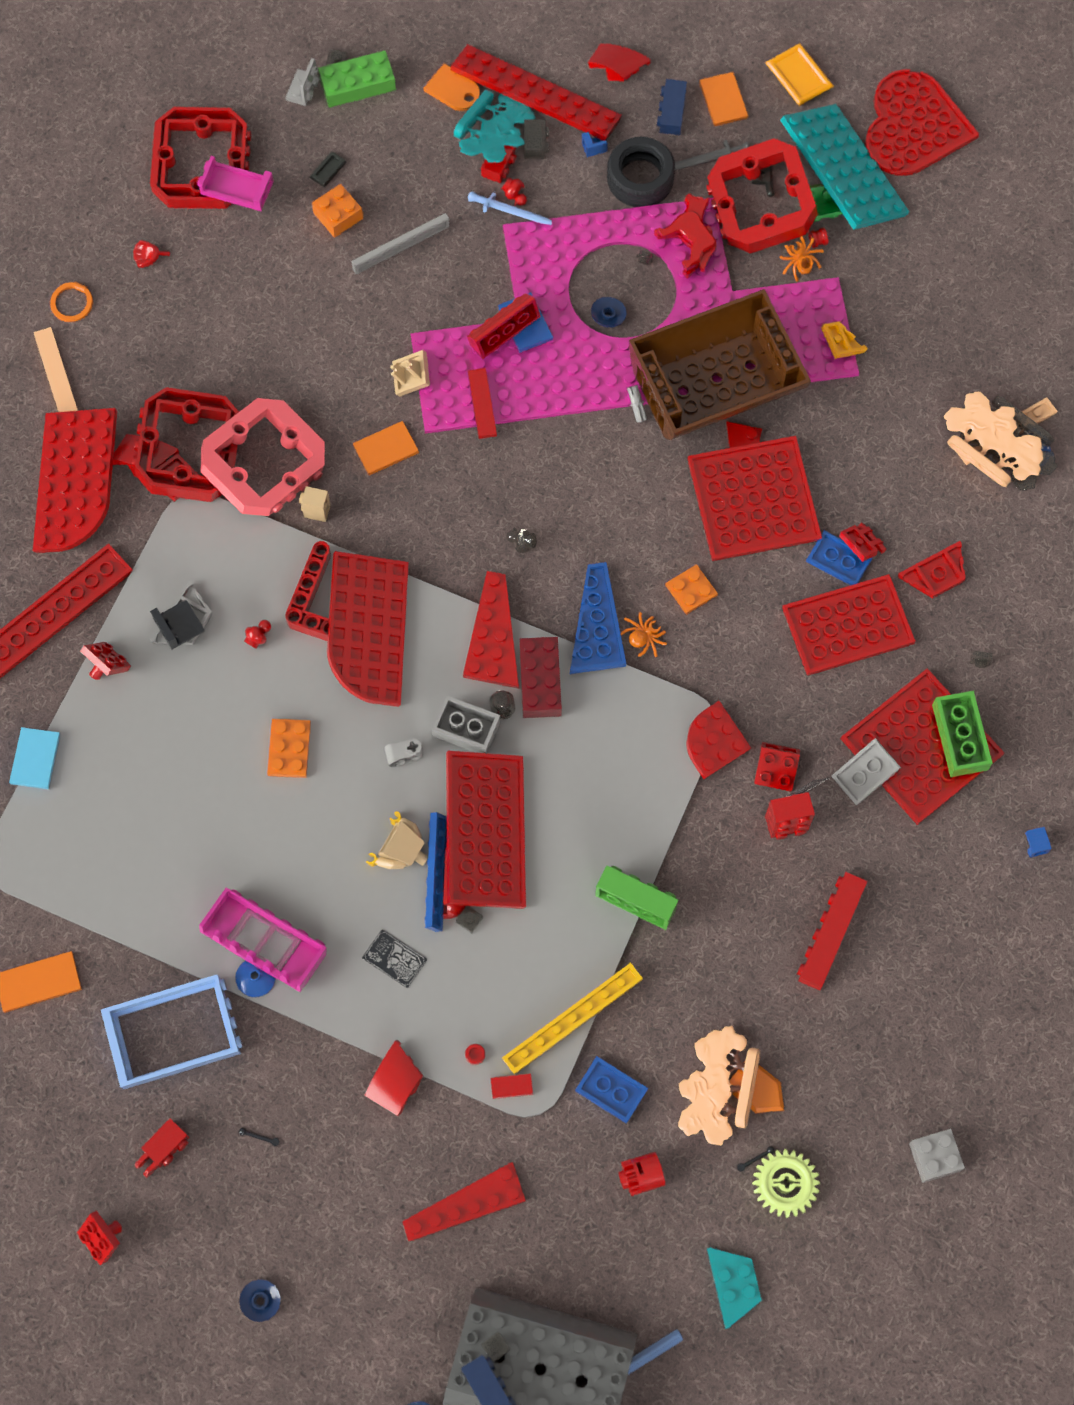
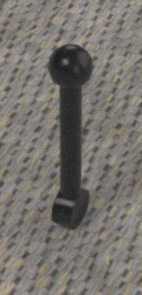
M245 1128L239 1129L241 1136L248 1135L269 1142L273 1146L279 1145L277 1138L270 1139L246 1131Z
M769 1146L765 1152L744 1164H738L737 1170L742 1172L745 1170V1167L769 1153L773 1154L775 1152L774 1147Z

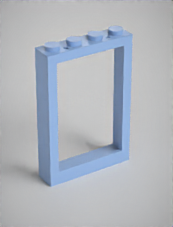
M216 974L101 1009L121 1088L127 1089L241 1054L239 1048H242L240 1036L236 1037L234 1029L237 1028L235 1018L231 1017L229 1012L232 1009L230 999L225 997L224 991L227 990L224 978L221 979ZM214 988L230 1048L133 1077L118 1017Z

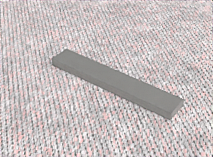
M445 213L352 261V268L355 274L448 228L449 217Z

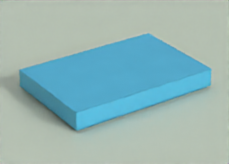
M21 727L9 783L49 789L60 733Z

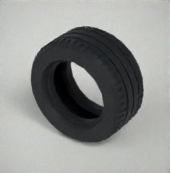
M633 137L619 143L611 152L607 166V182L610 191L622 203L634 207L656 205L663 201L672 190L675 176V160L669 149L660 141L649 137ZM639 160L652 163L660 174L652 182L637 184L629 181L624 176L622 170L630 162Z

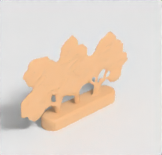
M978 391L966 395V408L952 407L944 415V418L947 420L948 430L961 431L965 435L964 440L953 435L947 441L948 445L999 485L1006 487L1011 481V477L1002 470V467L1012 468L1013 475L1018 480H1025L1029 475H1039L1041 470L1039 464L1043 460L1041 438L1032 435L1014 436L1013 432L1017 429V425L1013 419L1015 416V409L1013 407L1001 406L1000 409L991 411L990 400ZM972 429V432L969 435L968 430ZM977 439L983 449L979 452L968 443ZM989 449H994L999 453L1000 461L997 464H994L984 456ZM1002 453H1005V458H1002ZM1009 457L1017 459L1015 462L1010 463L1007 461L1005 463V460Z

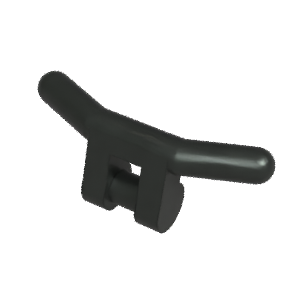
M772 166L761 169V174H765V177L759 176L751 180V184L765 185L767 195L773 197Z

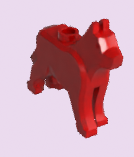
M691 193L685 197L684 202L687 207L685 211L668 227L654 230V235L658 240L680 238L691 249L690 259L682 261L684 267L682 273L687 279L699 267L700 272L705 271L710 258L717 248L712 229L709 225L705 226L703 223V216L709 205V198L694 197Z

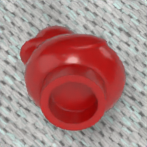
M509 177L502 187L506 198L509 200L515 199V206L526 204L527 197L524 194H518L521 188L525 187L524 183L520 179H511Z
M262 620L259 622L258 627H247L244 642L257 649L259 645L266 642L267 638L264 633L271 630V623L268 620Z

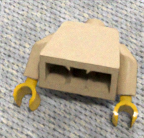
M395 811L394 814L398 819L390 818L391 824L394 827L378 853L380 857L378 858L374 853H369L370 857H374V861H366L367 864L372 867L377 865L387 869H403L411 866L415 861L423 866L428 859V855L420 851L424 841L417 825L404 817L401 818V814Z

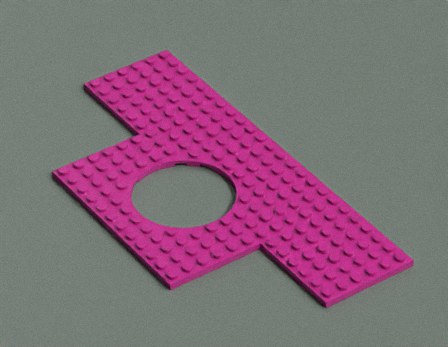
M714 197L709 198V205L704 213L703 223L705 226L709 225L712 229L717 248L710 258L705 271L700 272L699 267L688 279L682 273L684 270L682 261L690 259L691 249L680 238L658 240L654 235L655 229L668 227L685 211L687 207L684 201L550 218L552 225L536 221L503 224L514 298L522 296L524 293H532L553 336V340L519 353L513 338H511L482 359L471 347L467 335L473 329H477L482 324L411 333L413 353L421 350L427 352L430 386L419 389L425 434L477 427L468 377V370L486 368L495 424L630 406L631 400L627 388L634 385L639 386L634 375L629 351V340L635 337H612L593 330L578 317L569 297V283L574 269L586 255L600 248L618 244L638 245L648 249V251L654 253L667 264L675 280L676 300L669 316L652 331L765 289L811 382L859 376L856 356L852 355L835 359L821 329L823 324L839 321L850 332L839 277L732 291L720 226L715 215L717 211L713 209L711 199H714ZM752 363L745 365L750 370L755 368V365ZM719 376L712 377V380L714 382H720L722 380ZM639 386L638 388H639V391H640L641 399L644 400L643 405H644V404H648V402H647V400H646V398H645V396H644V394H643V392H642V390H641V388H640V386ZM684 388L678 390L681 395L688 394V391Z

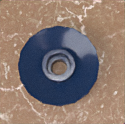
M602 297L592 304L591 316L599 325L607 328L616 327L625 321L627 315L626 307L618 299Z
M261 1279L247 1284L242 1290L239 1299L242 1313L245 1317L255 1322H264L275 1316L281 1302L280 1293L276 1286L267 1280ZM258 1298H264L265 1302L263 1305L257 1304Z

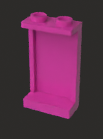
M211 156L204 165V173L198 179V186L202 195L262 212L274 181L272 172L265 171L263 175L216 162L215 157Z

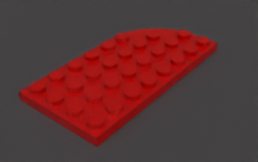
M115 408L46 413L33 541L34 552H61L72 549L89 539L104 521L110 504L117 410Z
M335 551L333 553L327 658L331 670L339 683L355 697L368 703L399 707L401 705L409 562Z

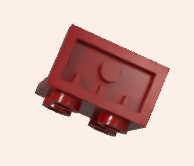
M762 742L754 783L756 785L792 791L800 749Z

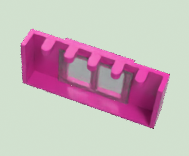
M225 888L199 924L202 934L299 992L306 986L327 955V947H325L322 941L310 938L302 929L297 930L293 928L290 922L285 919H278L272 911L268 909L263 910L258 907L255 901L243 898L235 889Z

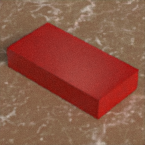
M531 1074L491 1078L493 1099L533 1095Z

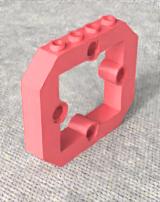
M255 399L205 438L201 447V473L242 514L269 516L273 512L277 513L282 509L285 502H291L300 490L302 492L305 491L306 486L309 487L311 481H317L323 475L325 441L283 400ZM266 417L282 433L281 445L286 449L297 448L308 460L293 472L285 473L281 482L260 497L246 483L248 478L247 471L242 467L231 468L218 453L231 443L236 445L244 443L249 429Z

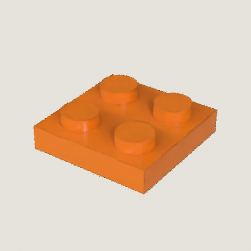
M697 564L665 583V586L686 615L718 595Z

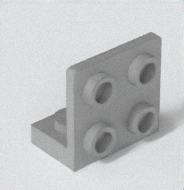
M311 58L306 71L297 69L286 95L287 101L306 106L307 102L312 100V90L319 83V76L317 75L318 66H316L315 59Z

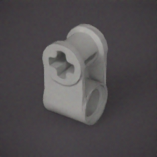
M417 739L391 743L384 747L390 767H397L405 763L417 761L423 756L422 745ZM413 747L416 748L415 752H412Z

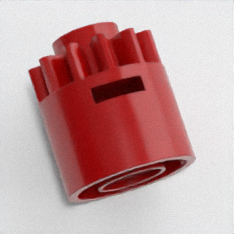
M656 1152L621 1162L622 1171L618 1172L623 1189L629 1190L631 1196L666 1186Z

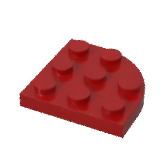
M717 701L698 714L689 726L686 741L688 755L703 779L751 749L720 701Z

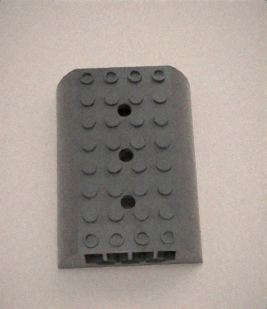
M477 1287L468 1309L446 1387L443 1405H481L461 1370L463 1366L481 1355H484L485 1359L490 1357L495 1366V1369L492 1370L495 1377H501L506 1386L503 1389L507 1397L511 1395L516 1405H620L638 1333ZM498 1351L503 1352L506 1356L502 1364H497L493 1360V1355ZM539 1363L544 1364L547 1368L543 1376H538L534 1372V1367ZM579 1375L585 1376L588 1380V1384L584 1388H579L575 1384V1379Z

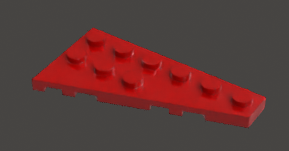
M487 571L463 678L519 689L506 574Z

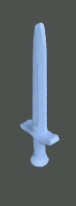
M474 191L468 195L470 202L484 204L483 212H487L488 208L492 207L532 221L552 225V220L495 200V192L489 198L477 195Z

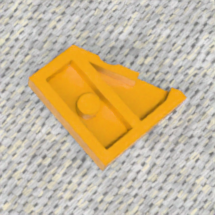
M841 322L827 323L821 327L835 359L867 351V347L865 345L861 346L854 340L856 336L849 332Z

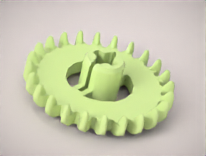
M784 1149L783 1155L776 1150V1157L769 1153V1161L762 1158L761 1162L764 1166H756L760 1173H754L753 1176L759 1180L754 1181L752 1184L759 1186V1188L754 1190V1193H761L757 1201L765 1200L763 1208L770 1205V1213L777 1209L778 1217L784 1211L786 1218H788L790 1211H792L796 1217L798 1209L805 1213L804 1205L808 1208L812 1207L809 1200H817L813 1193H819L820 1191L814 1186L819 1185L820 1181L814 1180V1178L819 1173H812L815 1165L808 1166L810 1159L808 1158L803 1161L802 1153L796 1157L795 1150L790 1155H788L787 1149ZM789 1168L797 1172L800 1179H795L790 1173H784L778 1179H772V1176L779 1169ZM784 1179H787V1182L791 1183V1185H789L788 1188H785V1185L781 1184V1182H783ZM773 1187H777L778 1191L783 1194L792 1192L795 1187H801V1189L794 1197L784 1198L776 1194Z

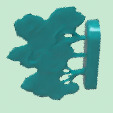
M485 89L457 123L454 137L462 139L459 141L460 152L469 156L483 153L484 158L488 162H501L507 154L504 145L517 147L525 144L523 138L520 137V130L515 128L514 124L527 123L534 120L535 115L531 111V107L503 94L498 96L499 104L491 106L494 93ZM499 107H506V110L499 111L495 108L499 109ZM487 109L491 110L494 114L490 120L481 118ZM478 120L482 122L480 130L472 129ZM468 132L471 133L470 138L463 139L468 134Z

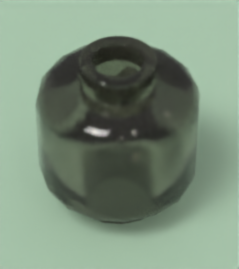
M498 690L489 699L491 712L500 715L501 720L510 718L515 712V701L510 692Z

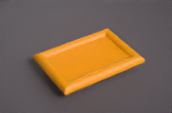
M800 43L766 62V65L799 106L834 87Z

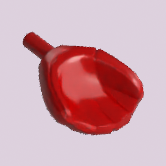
M140 240L135 245L133 251L134 260L139 268L152 265L159 255L170 256V252L159 251L157 246L145 240Z

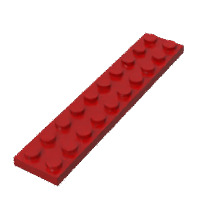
M469 44L466 45L451 65V71L585 133L589 132L590 135L602 141L608 139L621 120V114Z
M109 543L0 629V679L130 575L133 571L132 568Z

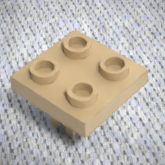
M424 350L392 361L393 365L390 368L393 370L391 375L394 377L395 394L397 396H403L430 386L427 352Z

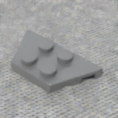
M188 580L171 608L187 600L204 628L212 616V611L197 592L192 582ZM157 627L150 638V642L153 644H168ZM198 636L182 645H193Z

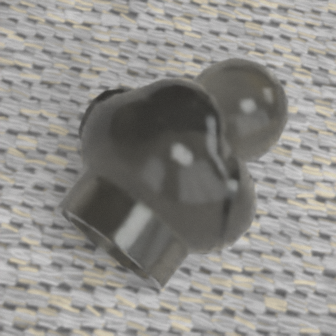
M515 527L507 532L506 538L511 543L516 542L515 550L517 552L526 553L530 548L536 547L537 538L534 533H530L526 529L517 531Z

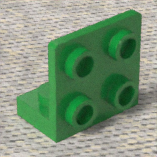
M822 183L810 186L818 212L814 222L827 217L836 218L842 214Z

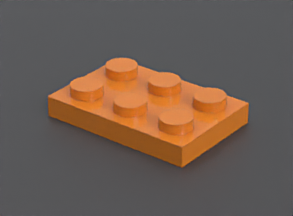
M272 719L268 776L307 778L311 730L310 720Z

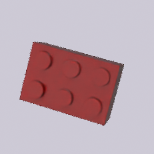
M809 792L770 800L765 818L771 838L776 837L777 840L787 838L788 834L795 833L796 836L807 833L806 831L809 830L815 815Z

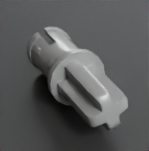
M630 386L627 388L631 400L630 406L633 407L636 421L643 422L647 420L639 386Z

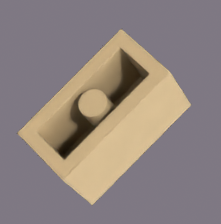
M306 486L304 493L301 492L299 498L304 517L326 522L331 506L328 491Z

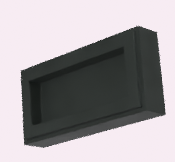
M331 151L310 175V178L325 187L344 166L346 160Z

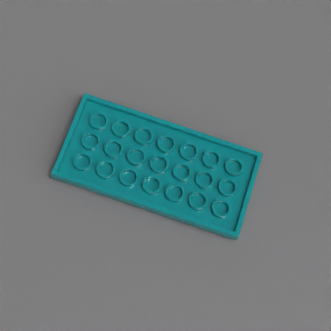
M837 104L788 114L781 118L780 121L853 230L908 215L909 210L876 161L870 157L867 148Z

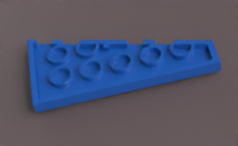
M606 562L588 564L570 674L626 667Z

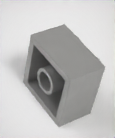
M951 1129L918 1138L909 1143L922 1183L961 1172L965 1169Z

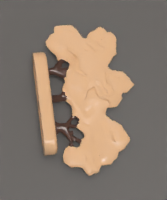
M725 1026L722 1031L713 1030L706 1037L701 1038L695 1043L697 1057L704 1063L706 1068L703 1072L695 1071L688 1080L684 1079L679 1083L682 1097H686L692 1102L687 1109L682 1111L678 1123L680 1129L684 1130L687 1136L703 1130L707 1142L715 1145H722L723 1140L732 1136V1128L728 1123V1117L732 1113H736L735 1125L737 1127H747L760 1059V1049L749 1048L746 1062H741L738 1053L744 1050L747 1040L744 1035L736 1034L733 1026ZM736 1049V1054H734L731 1050ZM727 1054H730L735 1058L733 1062H736V1064L730 1063L728 1061ZM729 1066H732V1067H733V1069H731V1070H728L727 1068H728ZM735 1069L744 1071L741 1086L731 1085L729 1082V1076ZM733 1091L740 1092L737 1108L727 1103ZM720 1111H727L724 1115L720 1114Z

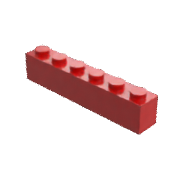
M845 872L843 877L839 876L835 884L838 890L836 894H831L827 903L831 906L828 912H823L820 922L823 923L821 929L816 928L812 937L816 941L813 947H808L804 956L808 958L806 964L801 963L797 975H800L799 982L819 991L821 990L867 884L866 880L848 872Z

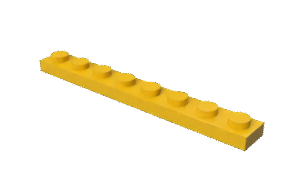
M629 963L503 1056V1061L515 1075L641 982L643 978L634 966Z

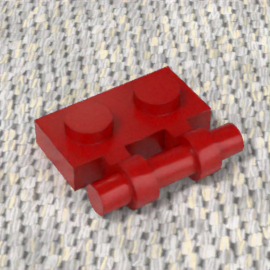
M860 523L858 527L856 525L841 531L839 535L862 562L876 556L878 551L882 554L887 550L883 545V541L873 534V530L864 523Z

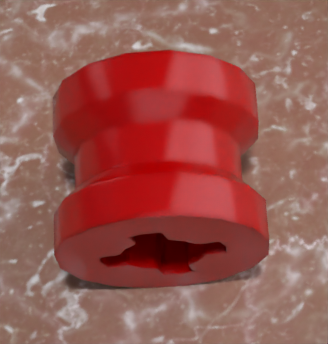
M824 227L819 228L818 231H809V240L811 241V238H814L813 248H817L821 244L823 246L828 244V235Z

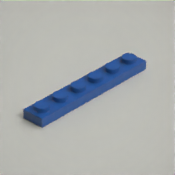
M434 812L430 813L425 928L434 932H442L447 817Z

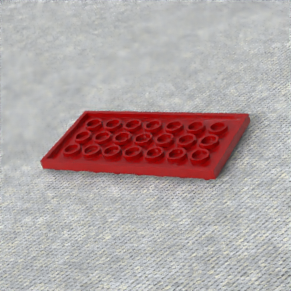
M447 751V905L524 909L526 907L523 756Z

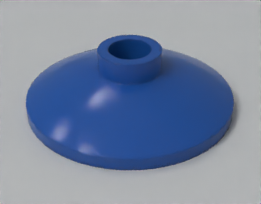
M244 961L239 966L235 977L239 990L249 997H261L267 994L273 988L276 979L247 961ZM258 973V978L252 979L251 975Z

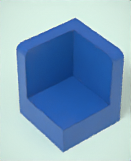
M589 132L582 134V145L587 157L607 152L608 144L606 140L591 139Z
M1045 827L1026 831L1025 834L1030 846L1027 850L1029 858L1049 853L1052 848Z

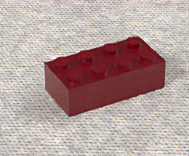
M558 637L520 638L523 718L561 717Z

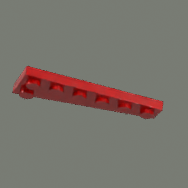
M513 1162L402 1221L408 1241L410 1242L526 1202Z

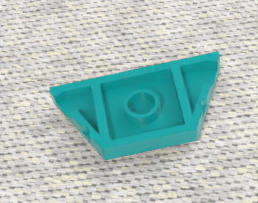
M707 1248L725 1329H728L761 1301L753 1261L751 1258Z

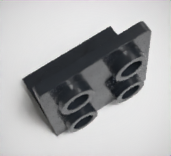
M187 600L162 613L157 608L150 611L153 620L171 650L205 631Z

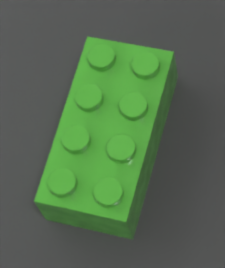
M386 51L318 68L319 79L329 108L396 90L395 78Z
M974 691L936 697L932 706L950 777L988 771L993 763Z
M606 865L596 885V897L664 930H667L679 901L674 894L670 892L663 893L658 890L657 886L651 883L645 884L635 875L630 874L628 876L622 873V870L616 866L610 867Z

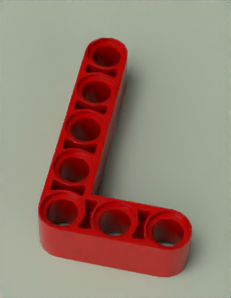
M318 541L311 550L285 617L290 629L328 641V633L325 631L329 627V618L309 612L331 558L328 543ZM320 550H325V551H326L325 554H322V555L318 554V552H319ZM312 567H319L317 571L311 570ZM306 583H312V584H313V585H312L311 587H309V588L304 587V585H305ZM299 600H306L304 604H297ZM293 616L299 617L297 621L290 620ZM311 622L317 623L315 627L308 626Z

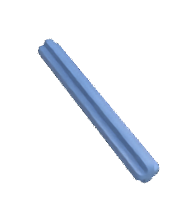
M674 1330L633 1356L628 1375L683 1340L680 1332Z

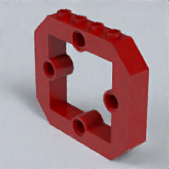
M171 108L155 121L150 177L152 192L168 208L226 209L232 203L202 195L200 190H197L199 188V177L193 178L189 184H167L168 169L172 168L176 163L174 151L170 147L171 131H196V135L202 139L211 137L213 131L232 132L231 148L227 152L229 166L249 171L247 157H250L248 141H251V130H248L247 123L231 108Z
M775 138L719 157L707 177L709 184L706 185L709 195L713 194L714 199H711L714 210H718V213L715 214L718 224L723 225V228L720 229L723 239L727 238L729 245L750 254L806 235L818 215L797 148ZM785 161L789 173L785 178L787 192L790 196L797 197L801 210L779 218L773 213H767L761 217L760 224L740 231L735 218L737 213L733 198L728 196L724 182L743 175L749 180H754L760 176L761 169Z
M169 387L164 388L145 400V405L140 408L139 418H142V424L138 423L137 434L140 435V438L135 440L134 451H137V456H133L132 467H135L136 477L151 494L175 496L177 498L212 502L223 495L205 476L192 474L191 469L186 465H178L173 471L153 469L151 465L153 452L159 443V432L157 430L159 412L182 415L183 421L187 424H195L200 418L227 422L239 413L235 406L226 396ZM233 443L225 448L227 451L218 453L231 468L235 467L238 446ZM178 476H185L186 478L181 479Z

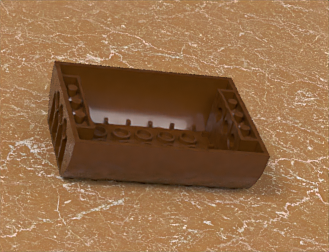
M765 289L629 340L630 358L635 378L663 436L668 440L807 388L811 383ZM752 363L755 365V368L750 370L745 365ZM719 376L722 380L720 382H714L712 380V377ZM684 388L688 391V394L681 395L678 390Z

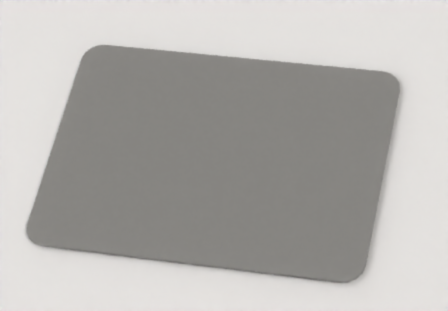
M220 497L212 502L179 498L175 502L172 501L162 513L133 571L130 573L93 643L107 642L111 644L118 654L127 659L131 667L128 672L109 676L103 673L100 680H95L89 675L95 664L87 657L85 658L47 730L60 733L49 789L18 785L0 818V890L200 979L218 974L221 979L224 978L227 991L384 1059L394 1041L399 1040L400 1046L406 1055L412 1058L414 1065L419 1068L423 1077L510 1115L523 1118L541 1115L552 1108L562 1095L596 1015L515 1074H531L533 1095L493 1099L491 1078L514 1075L502 1057L614 975L639 917L596 897V885L606 865L610 867L616 866L622 870V873L628 876L630 874L635 875L645 884H654L700 778V773L692 763L687 751L688 729L695 717L710 707V704L695 692L629 665L620 668L570 674L575 643L512 617L511 624L519 689L463 678L479 604L408 575L401 705L395 707L365 702L348 692L336 679L327 658L328 641L292 630L287 625L285 614L311 550L316 542L324 540L266 516L242 514L231 502ZM325 541L330 547L331 558L309 612L329 618L333 553L335 551L356 553ZM320 550L318 552V554L320 555L326 553L325 550ZM312 567L311 570L317 571L319 567ZM190 580L212 611V616L204 627L205 631L197 637L193 645H180L171 650L168 644L151 643L150 638L158 626L153 620L150 611L157 608L162 613L170 609L187 581ZM306 583V584L304 585V587L309 588V587H311L313 584H312V583ZM299 600L297 604H304L306 600ZM293 616L290 620L297 621L299 617ZM268 620L271 623V630L264 633L267 638L264 644L259 645L255 649L244 642L247 627H258L260 621ZM311 622L308 624L309 627H315L317 625V623ZM558 637L561 717L523 718L520 638ZM447 695L500 715L501 723L488 753L523 756L526 907L524 909L467 906L458 917L443 919L442 932H434L425 928L427 861L423 866L414 861L411 866L403 869H387L377 865L372 867L366 861H374V857H370L369 853H374L378 858L380 857L378 853L394 827L391 824L390 818L398 819L394 814L395 811L401 814V818L404 817L417 825L424 841L420 851L429 855L430 813L438 812L447 817L446 752H472L432 737V727ZM272 719L311 721L307 778L267 775ZM409 739L420 741L423 756L419 760L397 767L389 766L384 749L386 745ZM413 747L412 752H415L416 748ZM225 888L237 890L243 898L255 901L258 907L263 910L268 909L272 911L278 919L287 920L293 928L297 930L302 929L310 938L318 939L325 944L327 955L301 992L277 978L273 988L261 997H249L239 990L235 979L236 972L239 966L246 960L205 936L199 929V924ZM252 917L235 941L253 951L269 929V926ZM381 930L386 931L427 958V961L408 988L362 959ZM275 931L259 955L277 965L293 941ZM253 973L251 978H258V973ZM471 1044H479L485 1050V1059L479 1065H472L466 1060L465 1051Z

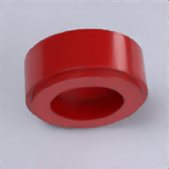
M471 1044L465 1051L466 1060L472 1065L481 1064L485 1059L484 1048L479 1044Z

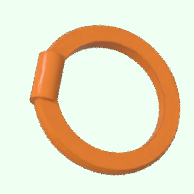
M76 281L59 286L52 294L50 300L53 314L65 322H76L83 319L89 314L93 306V297L88 287ZM68 289L81 291L87 297L85 309L75 316H65L56 308L58 296Z

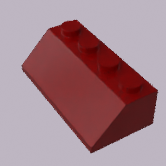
M524 293L467 335L471 347L482 359L541 317L535 298Z

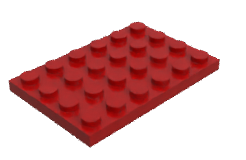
M890 574L782 606L807 676L910 646L916 642Z

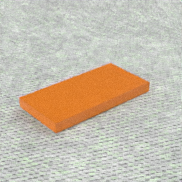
M72 951L0 972V1002L4 1013L82 990Z

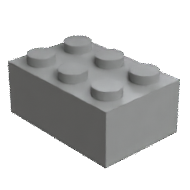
M446 695L432 727V737L472 752L488 753L501 723L500 715Z

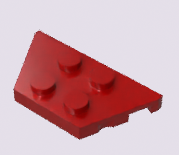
M961 541L900 572L898 577L932 599L965 581V570L963 569L964 561L961 552Z

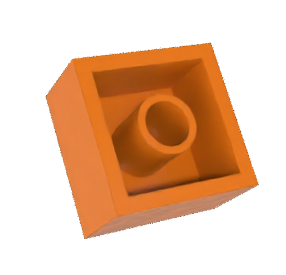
M339 184L312 202L313 213L334 238L363 219L362 208L342 184Z

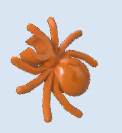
M800 236L801 242L796 241L798 246L796 250L794 245H785L787 252L793 257L780 256L782 260H792L784 269V275L791 265L794 264L793 275L795 280L799 281L796 275V267L801 274H809L813 267V260L818 268H821L819 261L809 254L823 253L824 250L808 251L814 242V238H811L807 248L803 236Z
M639 612L638 615L640 625L625 617V621L630 622L636 627L624 629L620 634L623 635L628 631H633L629 635V643L633 647L641 648L647 644L644 650L638 654V657L646 653L650 644L653 648L654 656L657 657L654 642L661 645H667V643L655 638L664 635L666 631L664 630L657 634L661 626L658 629L652 628L656 621H652L654 616L648 618L644 625L642 612Z

